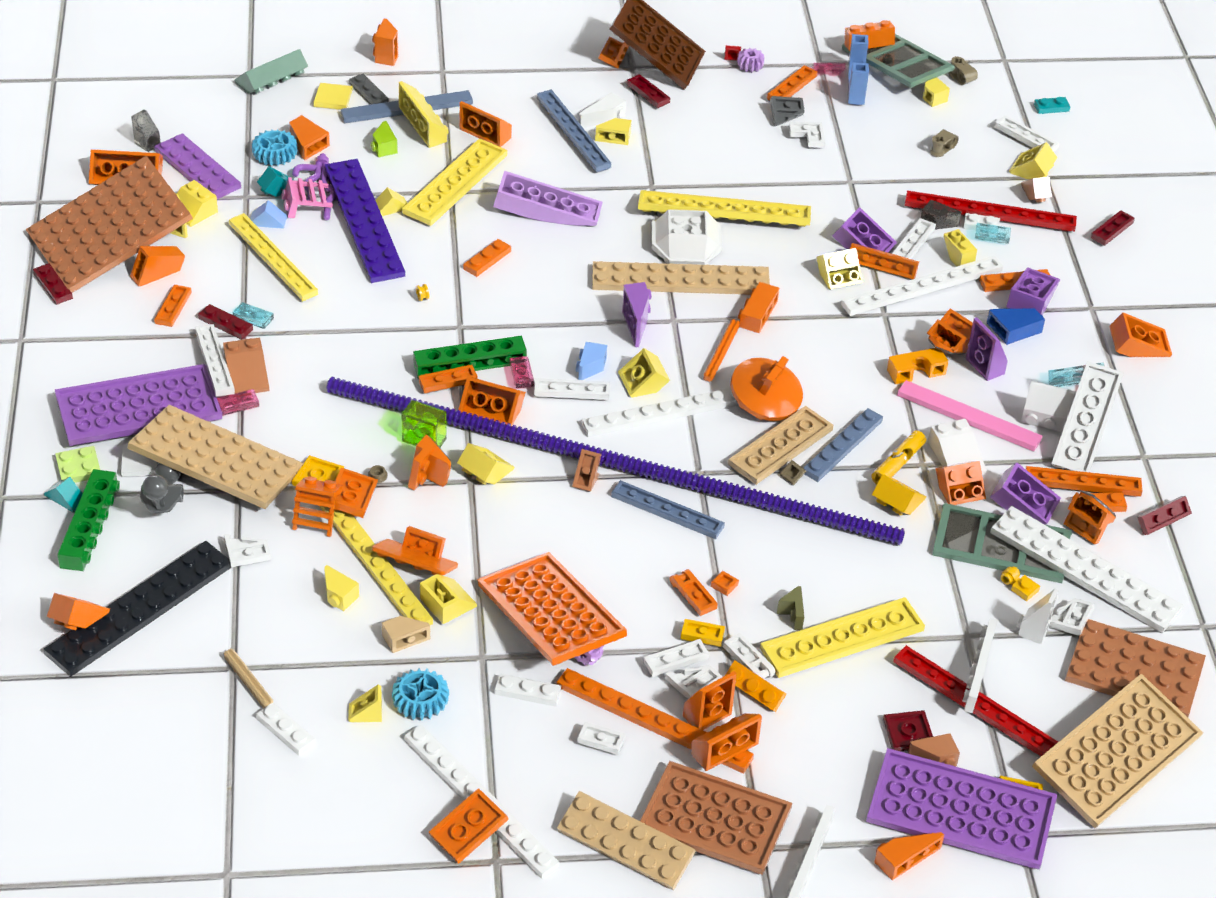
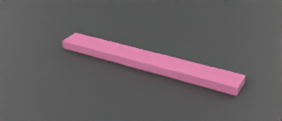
M907 380L898 390L897 396L953 419H966L970 426L1031 451H1035L1042 440V435Z

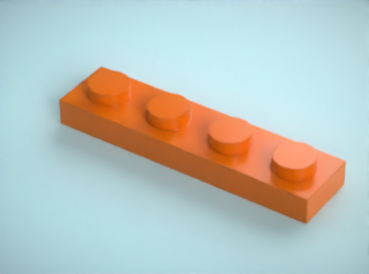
M804 65L767 94V99L770 100L772 96L792 97L817 77V71Z
M855 243L851 244L850 249L856 248L860 265L910 279L916 278L919 261Z
M1048 269L1037 270L1050 275ZM1024 271L980 275L979 281L984 292L1011 290Z

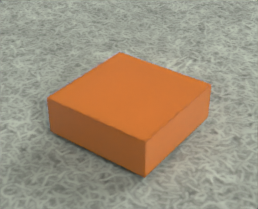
M722 571L711 581L710 587L728 596L739 585V580Z

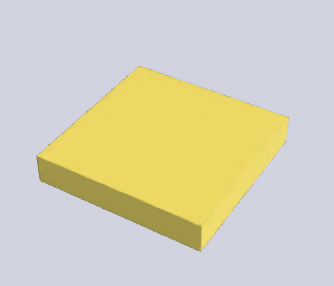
M320 83L314 99V107L339 110L347 108L353 91L352 86Z

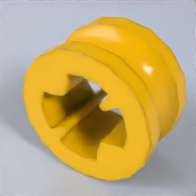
M422 284L421 287L419 285L416 286V294L419 301H423L424 298L426 300L430 298L426 284Z

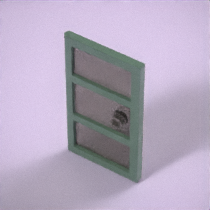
M895 34V45L870 48L867 51L866 63L910 88L953 71L955 68L949 62ZM842 44V50L850 54L845 44Z
M947 503L942 505V514L934 544L933 556L1002 571L1007 567L1014 566L1019 570L1020 575L1057 583L1063 582V574L1051 569L990 533L992 526L1003 515ZM1046 525L1068 539L1072 535V530Z

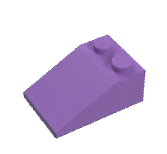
M860 207L832 235L848 250L851 244L855 243L888 253L897 244Z
M1027 267L1012 287L1006 307L1010 309L1035 308L1043 315L1060 279Z
M645 282L625 284L623 289L622 313L635 347L640 346L648 320V313L651 311L649 300L652 297L651 290L647 289Z
M976 317L973 319L966 360L989 381L1005 374L1008 360L999 339Z
M1017 462L1003 473L990 496L992 500L1005 510L1013 506L1045 525L1048 524L1061 499L1060 496Z

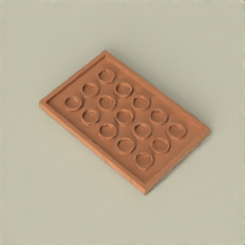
M1088 619L1078 639L1065 681L1115 696L1142 674L1185 716L1189 717L1206 655Z
M669 761L640 822L694 848L696 852L763 875L793 803Z

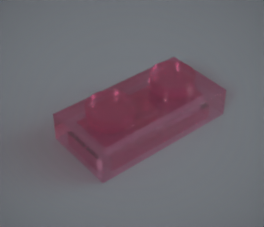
M813 63L812 69L816 70L817 74L832 72L834 75H839L846 70V63Z
M528 356L510 358V367L515 387H534V378Z
M254 389L217 398L223 416L259 407V400Z

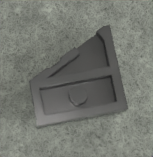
M772 96L770 99L774 126L800 117L805 112L803 98Z

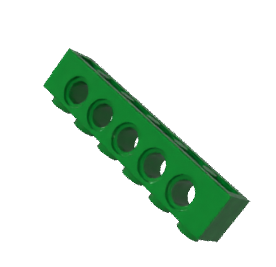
M521 335L413 351V364L419 379L420 375L467 365H473L474 370L479 371L527 364V349Z
M92 470L57 554L61 569L84 572L86 564L90 563L92 549L96 548L98 534L101 535L103 522L107 520L109 507L113 506L115 492H118L120 488V481L117 480L116 472Z

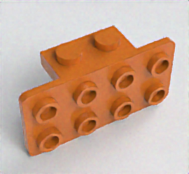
M412 526L406 528L403 543L385 539L372 546V551L377 552L378 556L394 558L398 563L411 564L415 569L428 570L433 575L439 574L443 576L458 567L457 562L442 557L446 538Z

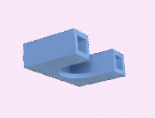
M852 34L848 61V104H865L869 76V63H866L868 35Z

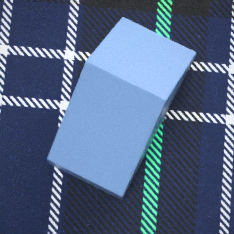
M268 200L252 212L250 220L258 227L284 229L287 215Z

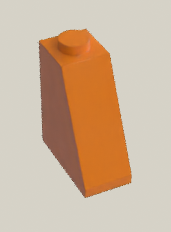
M303 115L289 122L290 133L296 139L297 149L302 159L306 160L330 146L329 132Z
M140 246L130 277L138 286L146 285L180 271L185 255L177 246Z

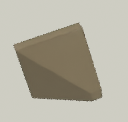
M791 460L780 475L794 486L806 470Z

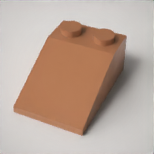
M260 338L223 342L224 358L235 388V394H232V396L270 391Z

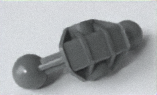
M159 463L156 467L155 475H150L144 480L141 486L140 498L141 502L146 505L150 512L168 513L177 502H183V485H173L179 479L181 472Z

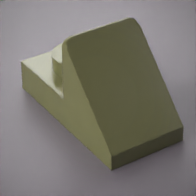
M801 586L795 587L778 601L777 614L790 615V622H794V630H802L804 623Z

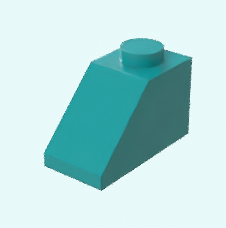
M268 166L257 183L264 194L278 197L282 195L283 189H286L287 180L290 176Z

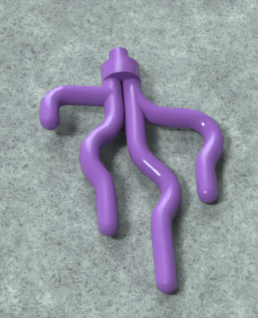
M321 153L317 156L315 165L298 164L293 168L292 175L293 177H298L299 171H315L305 182H308V179H312V182H315L321 176L322 182L328 183L324 164H329V158L326 154ZM329 185L328 188L324 189L330 193L326 201L332 203L336 196L332 186ZM304 186L305 190L308 192L307 201H311L308 187ZM324 207L323 217L325 220H329L331 208Z

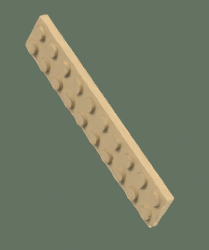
M593 261L592 290L623 291L625 284L645 282L647 289H650L651 292L751 295L752 289L756 288L759 282L770 285L769 267Z

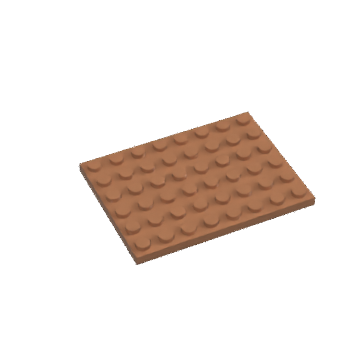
M145 156L28 227L26 231L47 262L54 268L67 289L73 293L138 253L140 246L153 244L192 220L193 217L152 162Z

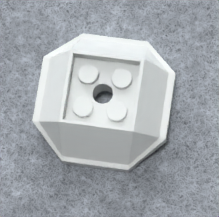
M668 209L657 220L652 221V249L667 264L707 265L711 259L722 251L721 223L716 222L707 211Z

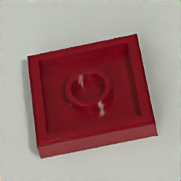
M925 710L883 715V722L893 750L900 752L909 751L910 741L933 737Z

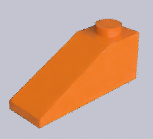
M942 832L894 838L887 843L884 842L876 849L874 863L891 880H894L941 849L944 834Z

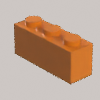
M882 20L878 23L869 22L865 25H851L845 28V46L849 52L852 34L868 35V49L895 45V26L891 21Z
M759 282L757 287L752 289L750 299H746L744 309L739 311V327L760 333L778 302L780 288Z

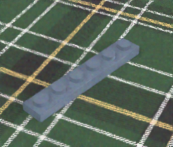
M867 408L803 468L806 470L804 475L819 482L882 423L883 416Z

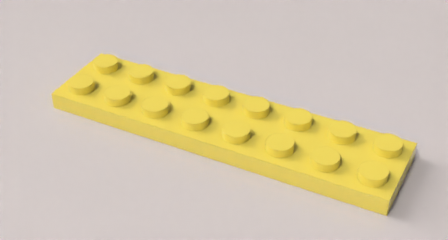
M479 138L402 208V214L432 226L507 156V150Z
M906 597L762 642L760 649L775 668L777 677L780 678L922 632L925 629V624Z

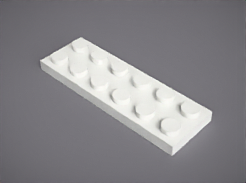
M1087 361L1051 466L1063 470L1090 472L1124 372Z

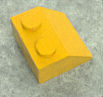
M883 474L872 493L877 498L876 502L883 506L891 505L893 507L892 511L899 515H903V513L910 515L927 497L900 481Z

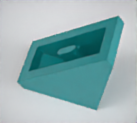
M68 477L53 485L44 493V496L74 513L83 493L72 478Z

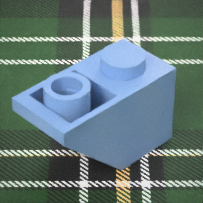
M586 342L584 349H580L579 360L581 361H577L576 372H579L578 380H584L604 371L607 359V345Z

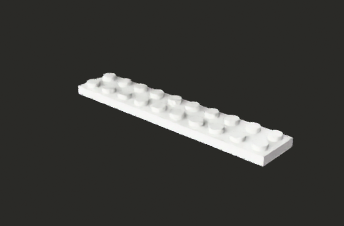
M1013 506L991 528V534L1051 569L1058 571L1065 577L1161 633H1164L1183 608V604Z

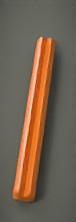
M732 319L703 374L705 381L711 382L739 328V320Z

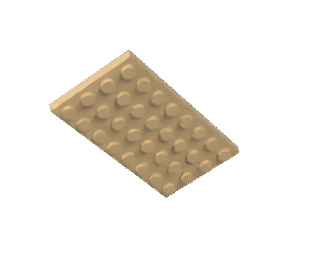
M168 405L128 442V449L263 509H266L289 485L304 464L171 405Z
M1140 674L1035 761L1032 767L1096 829L1203 735V732L1147 678Z

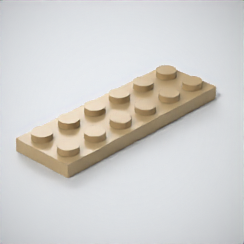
M804 406L728 460V465L757 485L833 431L834 425L807 406Z
M581 791L577 793L557 827L559 832L672 890L677 886L695 854L694 848Z

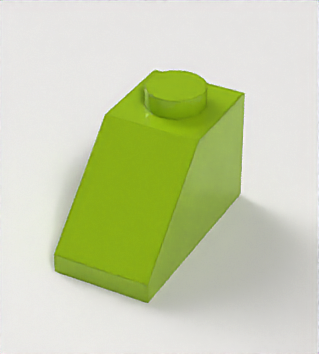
M383 121L373 133L371 148L373 152H376L378 158L398 153L397 139L387 121Z

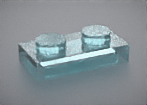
M982 223L976 224L975 239L1009 244L1010 227Z
M243 302L233 312L234 316L262 329H265L274 319L272 312Z

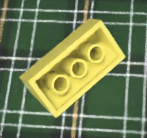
M400 81L399 108L426 145L431 148L447 142L448 128L440 121V117L434 113L431 105L425 101L423 94H420L416 88Z

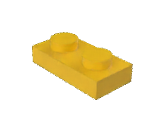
M685 619L681 639L688 641L701 639L704 644L721 647L725 626Z

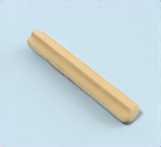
M230 648L225 651L224 658L260 705L265 708L274 702L234 649Z

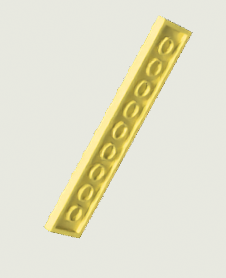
M647 190L640 191L638 210L644 212L659 211L662 214L668 209L707 211L715 219L723 217L729 220L744 219L748 222H777L781 225L796 224L800 227L810 226L811 206Z

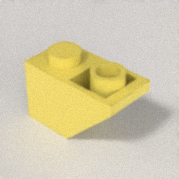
M937 77L925 82L923 99L932 107L948 102L950 88Z
M959 229L944 233V240L950 260L956 267L975 261L977 249Z

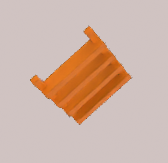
M609 36L598 59L619 68L629 45Z
M305 477L295 488L296 496L294 498L295 507L293 508L292 529L297 530L298 524L327 530V536L331 537L335 500L342 491V485L336 484L335 481L331 480L319 481L315 477ZM300 502L329 507L330 510L325 512L300 507ZM299 513L326 518L328 523L298 518Z

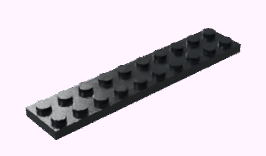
M204 541L106 607L110 609L108 614L87 628L77 627L76 630L69 631L43 649L44 654L67 675L72 677L231 568L230 559L209 542Z

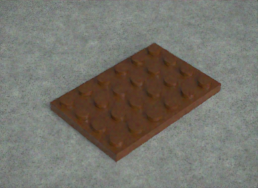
M625 0L609 28L613 34L621 38L627 45L636 50L639 55L647 59L653 66L657 67L664 75L668 76L684 90L688 87L706 52L643 0Z

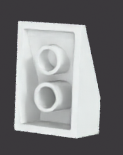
M966 419L931 426L928 443L942 467L969 461H980L982 474L986 473L974 432Z

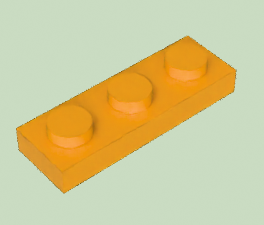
M734 660L725 675L735 671L737 673L735 686L776 712L787 694Z

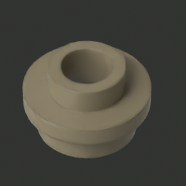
M375 465L371 467L368 476L378 479L377 483H382L387 479L388 473L383 466Z

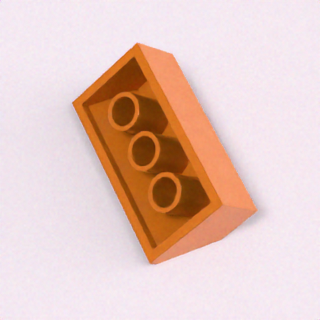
M91 149L89 184H101L145 156L148 157L162 175L163 155L160 153Z

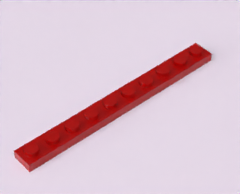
M908 190L905 200V206L911 208L941 211L963 216L966 213L1000 218V221L1075 232L1077 216Z
M907 645L894 656L893 662L965 708L966 702H963L965 690H970L966 688L967 683ZM978 693L973 714L1040 757L1058 743L1057 740L983 693Z

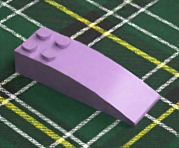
M504 171L493 207L544 222L596 226L603 202Z

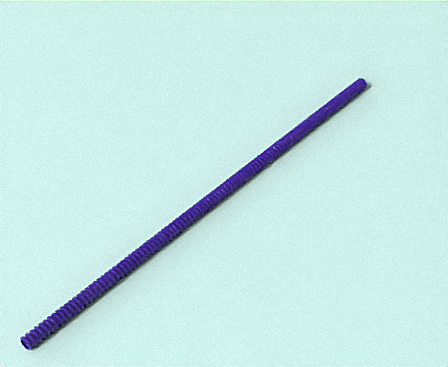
M333 376L327 382V392H332L335 395L338 393L339 396H349L350 399H360L362 402H371L373 405L376 403L377 406L382 405L384 408L387 406L388 409L392 408L395 411L398 409L399 412H409L410 415H420L421 418H431L433 421H442L444 424H453L455 427L459 425V428L464 427L466 430L470 428L471 431L475 430L477 433L481 431L482 434L487 433L489 436L492 434L493 437L498 436L500 439L503 437L504 440L509 439L511 442L514 440L515 443L520 442L522 445L526 443V446L531 445L533 448L537 446L538 449L543 448L545 451L548 449L549 452L554 451L556 454L559 452L560 455L565 454L567 457L571 455V458L577 457L578 460L582 449L602 454L599 463L601 466L604 464L605 467L611 466L612 469L616 467L617 470L622 469L623 472L627 470L628 473L634 472V475H645L646 478L651 477L653 480L656 478L657 481L662 480L664 483L668 481L669 484L674 483L675 486L679 484L680 487L685 486L687 489L690 487L691 490L697 489L698 492L702 490L703 493L709 492V495L713 493L714 496L720 495L721 498L726 497L728 500L732 498V501L738 500L739 503L743 501L744 504L749 503L750 506L754 504L755 507L761 506L762 509L767 508L769 511L773 509V512L779 511L780 514L784 512L785 515L790 514L791 517L795 515L796 518L802 517L803 520L808 519L810 522L814 520V523L820 522L821 525L825 523L826 526L832 525V528H835V526L838 529L844 528V531L850 530L851 533L855 531L856 534L861 533L862 536L866 534L867 537L873 536L874 539L879 538L881 541L885 539V542L891 541L892 544L896 542L897 545H900L903 542L904 528L898 529L897 526L893 528L892 525L886 526V523L882 525L880 522L875 523L874 520L869 521L867 518L863 520L862 517L857 518L856 515L852 517L851 514L845 515L844 512L839 513L837 510L833 512V509L827 510L826 507L822 509L821 506L815 507L814 504L811 506L809 503L804 504L803 501L799 503L796 499L792 501L791 498L786 499L784 496L780 498V495L774 496L773 493L769 495L768 492L762 493V490L758 492L757 489L751 490L750 487L745 488L743 485L739 487V484L733 485L732 482L728 484L727 481L722 482L720 479L717 481L716 478L710 479L709 476L705 478L704 475L699 476L698 473L694 475L693 472L687 473L686 470L681 471L679 468L676 470L675 467L670 468L668 465L664 467V464L658 465L656 462L653 464L652 461L647 462L645 459L641 461V458L635 459L634 456L630 458L629 455L624 456L623 453L619 455L618 452L613 453L611 450L608 452L607 449L601 450L600 447L596 449L595 446L590 447L589 444L585 446L584 443L579 444L578 441H567L566 438H556L555 435L551 437L550 434L545 435L544 432H534V430H528V428L522 429L521 426H511L510 423L506 425L505 422L500 423L499 420L495 422L494 419L489 420L487 417H478L476 414L472 416V413L467 414L465 411L461 413L460 410L456 411L454 408L450 410L449 407L445 408L442 405L439 407L438 404L434 405L431 402L428 404L427 401H417L416 398H406L405 395H395L393 392H384L382 389H373L371 386L368 388L367 385L362 386L360 383L357 385L356 382H346L344 379H335Z

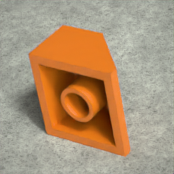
M54 593L47 617L54 619V624L76 630L77 627L87 628L108 614L110 609L89 601Z

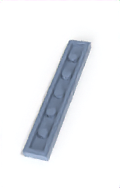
M621 480L611 492L612 498L715 540L725 526V522Z

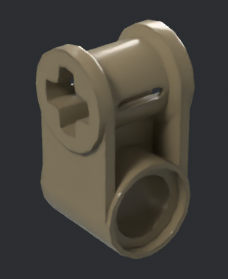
M956 56L951 59V64L955 68L953 71L948 72V74L958 81L959 84L965 85L977 80V70L962 57Z
M941 130L932 137L933 146L930 149V154L935 157L944 156L948 151L955 148L959 137L947 130Z

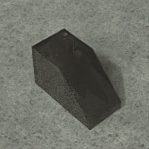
M143 109L131 116L134 143L145 151L150 152L155 149V145L161 143L160 132L148 112Z
M930 200L922 209L921 218L935 223V230L959 226L962 212Z

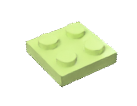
M94 446L55 453L61 480L71 477L75 483L87 481L93 469L100 470Z

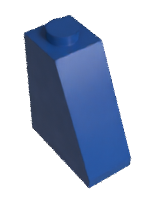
M1035 308L990 309L987 318V324L1006 345L1042 333L1045 318Z

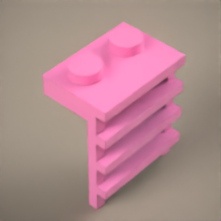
M288 177L286 189L282 191V200H285L284 210L287 211L288 218H295L298 205L332 208L333 203L326 201L324 188H328V183H323L322 180H319L318 183L312 182V179H308V182L302 181V178L294 181L292 177ZM303 186L308 187L311 201H306ZM314 187H318L321 202L316 201Z

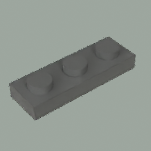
M364 73L349 78L350 85L370 105L389 102V98Z

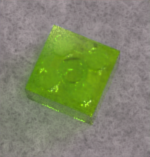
M411 400L401 414L402 442L416 446L425 435H428L441 448L447 439L446 411Z

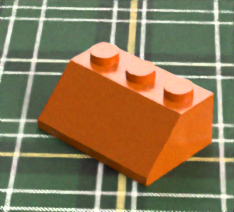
M463 101L460 102V130L499 147L512 138L511 124Z
M467 376L458 410L461 413L463 411L467 412V414L472 413V416L476 414L478 417L483 416V418L487 417L489 420L494 419L495 422L499 420L500 423L505 422L506 425L510 423L512 426L521 411L526 392Z
M745 713L739 717L732 718L721 726H716L712 731L704 735L697 736L692 740L691 755L705 771H708L758 745L762 716L760 714Z

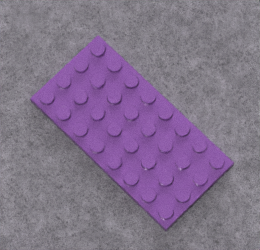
M205 364L55 389V396L69 446L138 434L168 405L177 407L206 421L222 419V411Z
M887 748L866 822L915 836L942 832L944 834V844L1040 870L1057 794Z

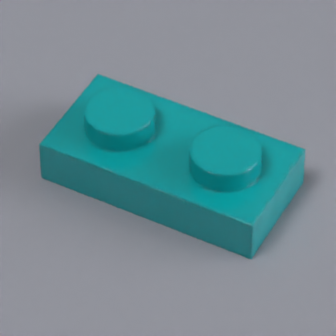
M1066 97L1035 99L1034 101L1038 114L1069 112L1071 107Z

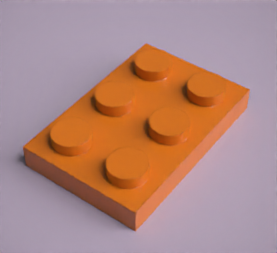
M341 467L335 482L342 485V491L336 497L334 510H340L363 518L377 486L378 479Z
M478 788L433 827L429 834L459 864L509 819Z

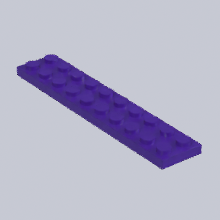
M358 158L324 164L325 172L370 282L376 283L405 277V269Z

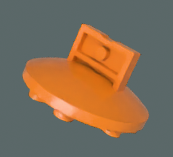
M782 356L779 361L767 358H751L741 362L734 370L730 381L732 394L739 407L759 420L780 421L796 413L803 400V389L796 375L786 367L789 359Z

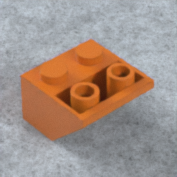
M384 18L382 23L378 25L377 32L373 34L372 42L375 43L373 56H375V63L394 66L398 59V30L388 19Z
M969 461L936 468L938 485L948 504L957 505L986 499L980 461Z

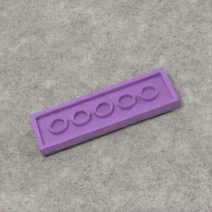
M183 133L154 146L155 152L163 155V159L190 182L193 180L197 181L215 194L217 199L242 188L241 182Z

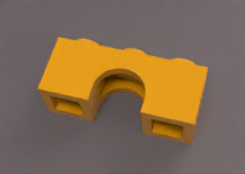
M931 348L889 356L887 371L895 384H901L906 380L912 381L914 370L924 371L929 378L946 375L948 360L943 351Z

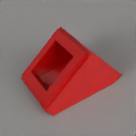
M725 45L724 60L737 61L741 46Z

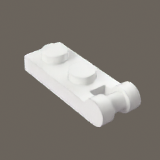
M741 633L724 641L723 648L737 662L763 679L766 677L770 678L776 674L773 665Z

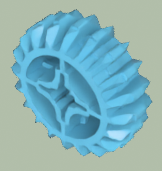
M265 130L264 133H259V136H255L252 143V153L259 163H264V165H285V162L289 163L291 159H295L298 151L295 137L290 132L286 133L285 130Z
M418 668L415 672L410 669L409 674L403 672L402 677H397L396 683L392 687V699L395 708H397L399 713H404L405 718L411 715L413 720L416 717H420L423 720L426 716L431 719L432 714L438 716L440 711H444L445 705L449 701V689L446 680H443L442 675H437L436 671L430 673L428 668L425 671H421Z

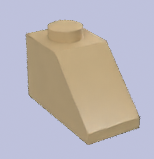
M399 616L382 622V636L392 653L430 640V625L427 622Z

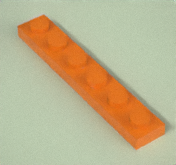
M1026 466V470L1047 487L1100 493H1123L1124 495L1141 497L1143 492L1142 478Z

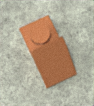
M585 449L581 450L572 487L592 491L600 474L597 470L602 454Z

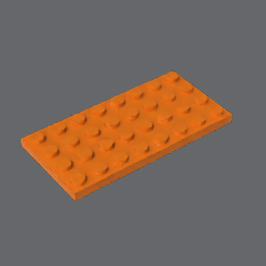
M550 552L477 579L478 586L552 666L627 636V629Z

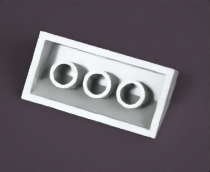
M1031 381L1021 422L1063 432L1076 391Z

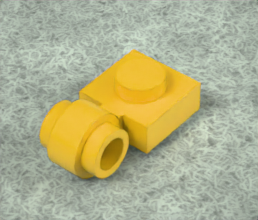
M1007 567L1001 574V580L1006 585H1012L1011 591L1025 601H1028L1039 592L1040 585L1026 575L1019 578L1020 572L1016 567Z

